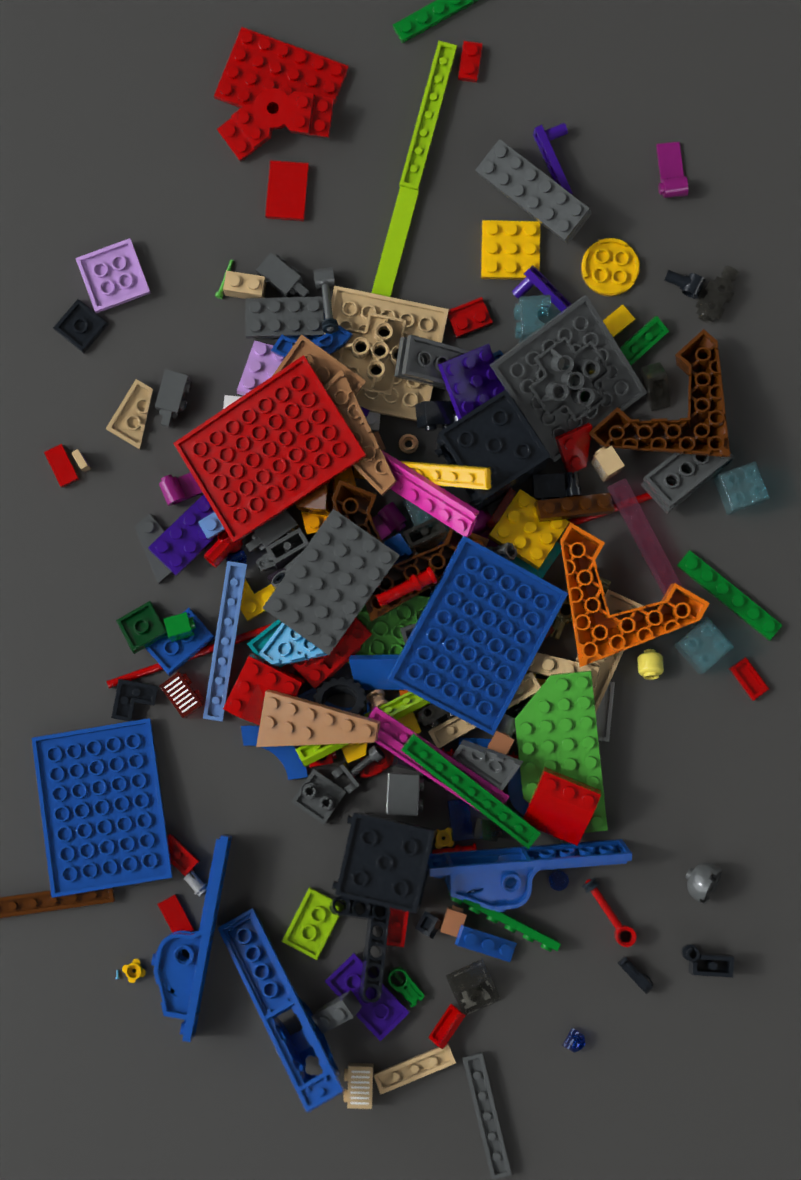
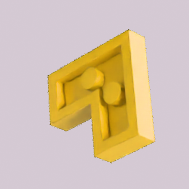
M245 579L241 611L247 621L265 612L262 607L275 591L272 584L254 594Z

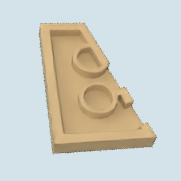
M135 379L106 427L107 431L139 450L153 389Z

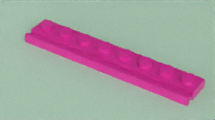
M382 450L397 481L390 488L392 491L465 537L471 536L477 520L476 516L480 511Z
M377 706L374 707L368 718L381 721L376 743L470 806H472L470 803L401 751V748L413 733L504 804L510 797Z

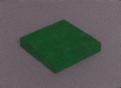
M151 601L116 620L134 654L168 635Z

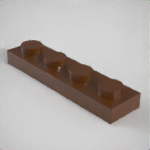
M610 493L539 500L534 504L539 522L612 514L615 511Z

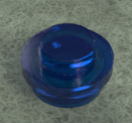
M554 871L549 876V885L554 890H564L569 884V878L563 871Z

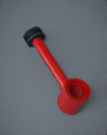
M596 878L586 880L582 887L587 889L586 893H592L615 927L614 938L616 942L623 947L632 946L636 941L635 931L625 924L622 925L597 888L599 882L596 883ZM623 931H629L631 935L630 939L626 942L620 939V934Z

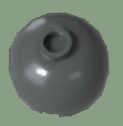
M701 863L694 869L690 868L685 878L688 880L687 889L691 897L702 904H706L710 899L707 895L716 890L722 877L721 871L723 869L712 863Z

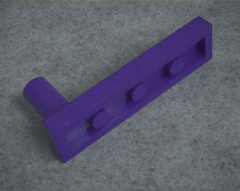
M565 123L544 130L542 125L535 127L533 137L552 179L573 195L550 144L551 140L568 134Z
M534 265L524 273L526 277L512 290L514 296L521 299L535 285L561 312L572 305Z

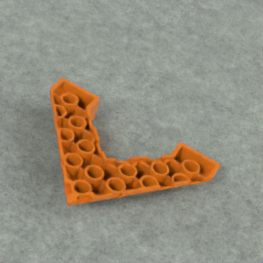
M572 523L568 525L560 539L580 667L698 622L710 604L678 584L673 583L669 586L660 602L610 615L595 561L605 542Z

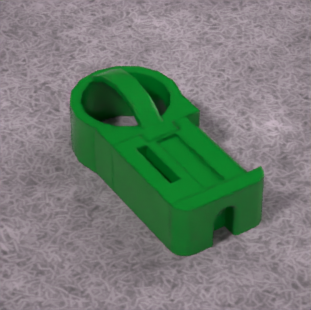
M394 967L389 971V984L397 992H400L408 1002H411L409 1004L410 1007H414L417 1005L418 1000L421 1001L424 998L423 991L403 968ZM396 971L404 973L405 981L400 977V975ZM392 974H393V975L398 979V981L401 983L400 985H396V984H393V983H392V981H391V975H392Z

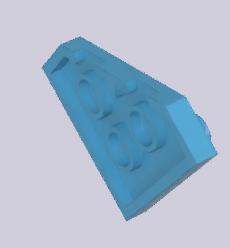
M281 623L259 652L261 657L275 667L327 655L284 623Z

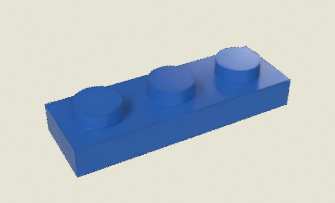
M464 925L460 926L455 941L457 946L507 962H511L517 944L514 941Z

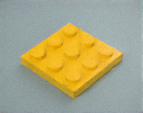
M482 220L481 279L523 280L526 277L524 273L532 265L540 271V223L538 221Z
M520 489L488 538L499 545L513 543V546L517 549V557L538 570L569 521L561 519L539 522L534 505L538 500Z

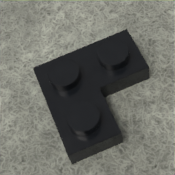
M118 679L111 718L132 721L135 702L155 706L158 685Z

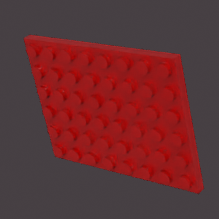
M304 355L173 443L233 543L246 537L367 456Z

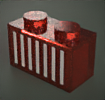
M177 672L162 683L160 688L181 717L185 719L204 705L202 702L204 697L198 689L193 690L190 685L193 682L186 673Z

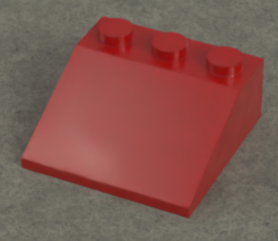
M544 767L523 819L540 831L578 846L599 802L601 790Z

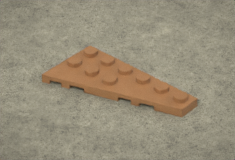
M341 369L324 387L367 454L365 458L354 464L353 467L383 496L397 481L344 371Z
M268 689L265 691L256 747L372 743L377 741L381 721Z

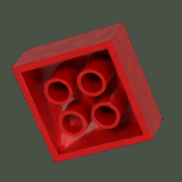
M252 653L248 656L223 710L241 719L260 725L265 691L270 689L298 697L305 679L279 666L275 667L264 658Z

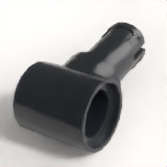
M668 270L664 281L680 287L682 293L687 297L697 299L706 280L695 273L683 276Z

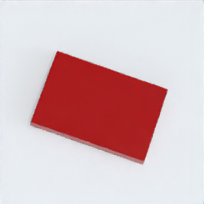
M270 160L265 213L267 219L304 221L309 163Z

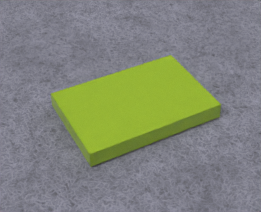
M309 887L281 942L318 960L339 916L333 915L329 908L330 902L333 899ZM337 901L335 907L341 912L344 909V904Z

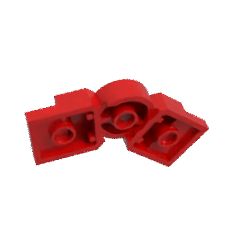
M269 88L262 91L256 97L254 105L245 104L232 114V118L217 128V130L241 162L271 139L272 130L281 129L285 126L291 133L329 138L335 99L294 91L288 96L280 89ZM272 105H278L279 107L275 114L269 112Z

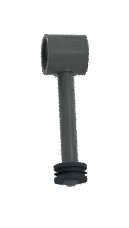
M333 267L313 269L316 289L321 288L323 295L325 320L322 321V329L324 333L332 334L338 331V322L333 318L330 287L335 286Z

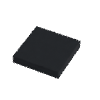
M77 299L53 329L84 354L108 326V323Z

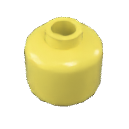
M647 649L638 656V673L644 679H658L659 675L664 672L663 656L657 653L656 650Z

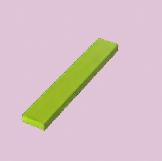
M400 186L371 293L391 297L419 195L418 190Z

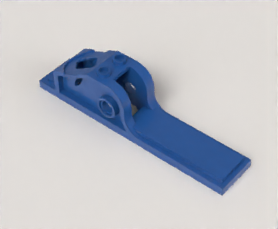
M224 834L216 839L199 930H180L171 933L162 940L158 950L152 957L151 965L154 966L153 972L156 984H159L163 1015L184 1020L181 1024L180 1034L183 1035L182 1041L191 1042L196 1033L232 835ZM182 950H188L190 953V957H185L182 953ZM171 987L175 990L173 994L170 992Z
M622 839L579 842L578 846L564 843L531 846L529 849L526 847L434 853L429 856L427 870L430 877H445V883L451 897L460 900L466 899L480 904L483 908L504 912L507 909L518 908L528 901L532 893L533 877L539 870L626 864L627 861H632V852Z
M251 908L220 926L218 931L306 1112H311L345 1092L337 1077L341 1074L332 1056L328 1042L312 1019L313 1012L294 990L255 909ZM292 1008L303 1028L290 1036L286 1027L277 1016ZM309 1056L318 1057L319 1064L323 1070L322 1074L317 1076L306 1072V1059Z

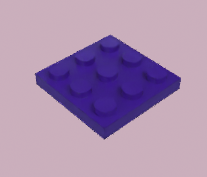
M489 344L438 364L458 420L505 390L490 367L495 358Z

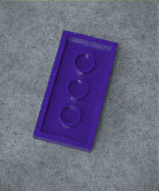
M204 494L148 547V550L175 576L183 571L218 536L216 535L208 540L198 521L214 513Z
M353 953L324 982L337 996L352 990L362 1006L356 1016L381 1041L410 1012L383 983L381 996L378 1001L366 1003L361 1000L360 984L363 961ZM369 969L368 975L371 978H375L376 975ZM369 987L366 990V996L369 999H373L375 992Z

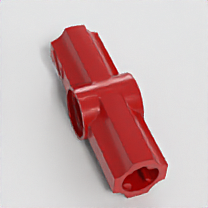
M225 530L218 534V541L204 554V558L217 568L230 553H235L241 549L244 538L233 543Z

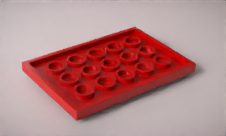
M241 27L215 91L214 98L241 108L245 104L254 105L256 97L262 91L269 88H277L284 91L288 96L294 91L312 93L317 96L331 97L335 99V105L349 66ZM272 105L269 112L275 114L279 109L278 105Z

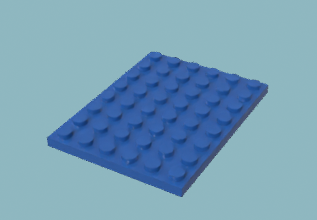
M463 536L387 680L477 728L494 735L568 593Z
M150 718L31 738L52 898L173 878Z

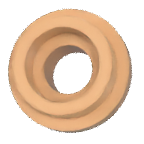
M412 434L403 435L399 440L401 451L407 454L415 452L418 448V439ZM411 441L412 446L406 447L405 443Z

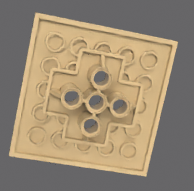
M334 286L331 299L333 318L337 320L338 325L351 332L353 336L331 356L366 380V383L356 395L360 406L370 410V412L417 421L415 405L423 401H430L433 386L395 377L397 359L394 357V354L399 350L400 338L408 337V335H415L442 343L449 309ZM387 330L389 335L382 337L379 335V331ZM362 344L366 347V350L359 352L356 350V346ZM382 348L385 354L378 356L375 354V350ZM378 367L382 372L374 375L371 373V369Z

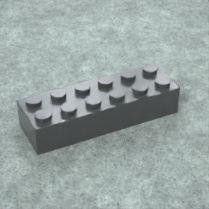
M500 139L475 170L480 177L566 244H569L592 215L589 207Z

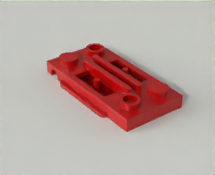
M356 617L330 655L291 664L315 689L327 677H332L349 661L350 655H355L360 651V645L373 633Z

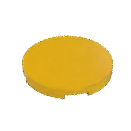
M616 238L598 240V242L586 250L581 263V273L585 283L591 290L603 296H617L628 291L636 282L640 270L639 258L634 250L625 241Z

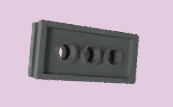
M415 335L401 337L394 376L447 390L438 364L469 352V350Z
M674 453L643 478L641 486L663 511L668 514L718 474L719 470L721 471L728 466L735 457L731 453L730 457Z

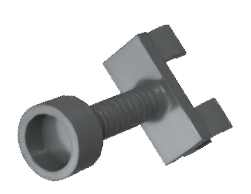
M377 745L371 747L368 750L369 756L364 758L354 768L351 769L344 762L332 772L335 778H338L345 772L352 782L344 788L348 794L362 784L356 776L373 761L380 762L385 758L384 753Z

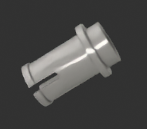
M191 871L183 878L195 891V895L200 897L207 891V883L204 884L194 871Z

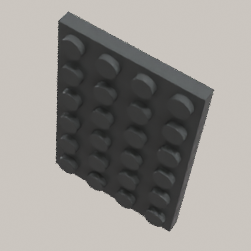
M333 509L262 608L327 655H330L400 555Z

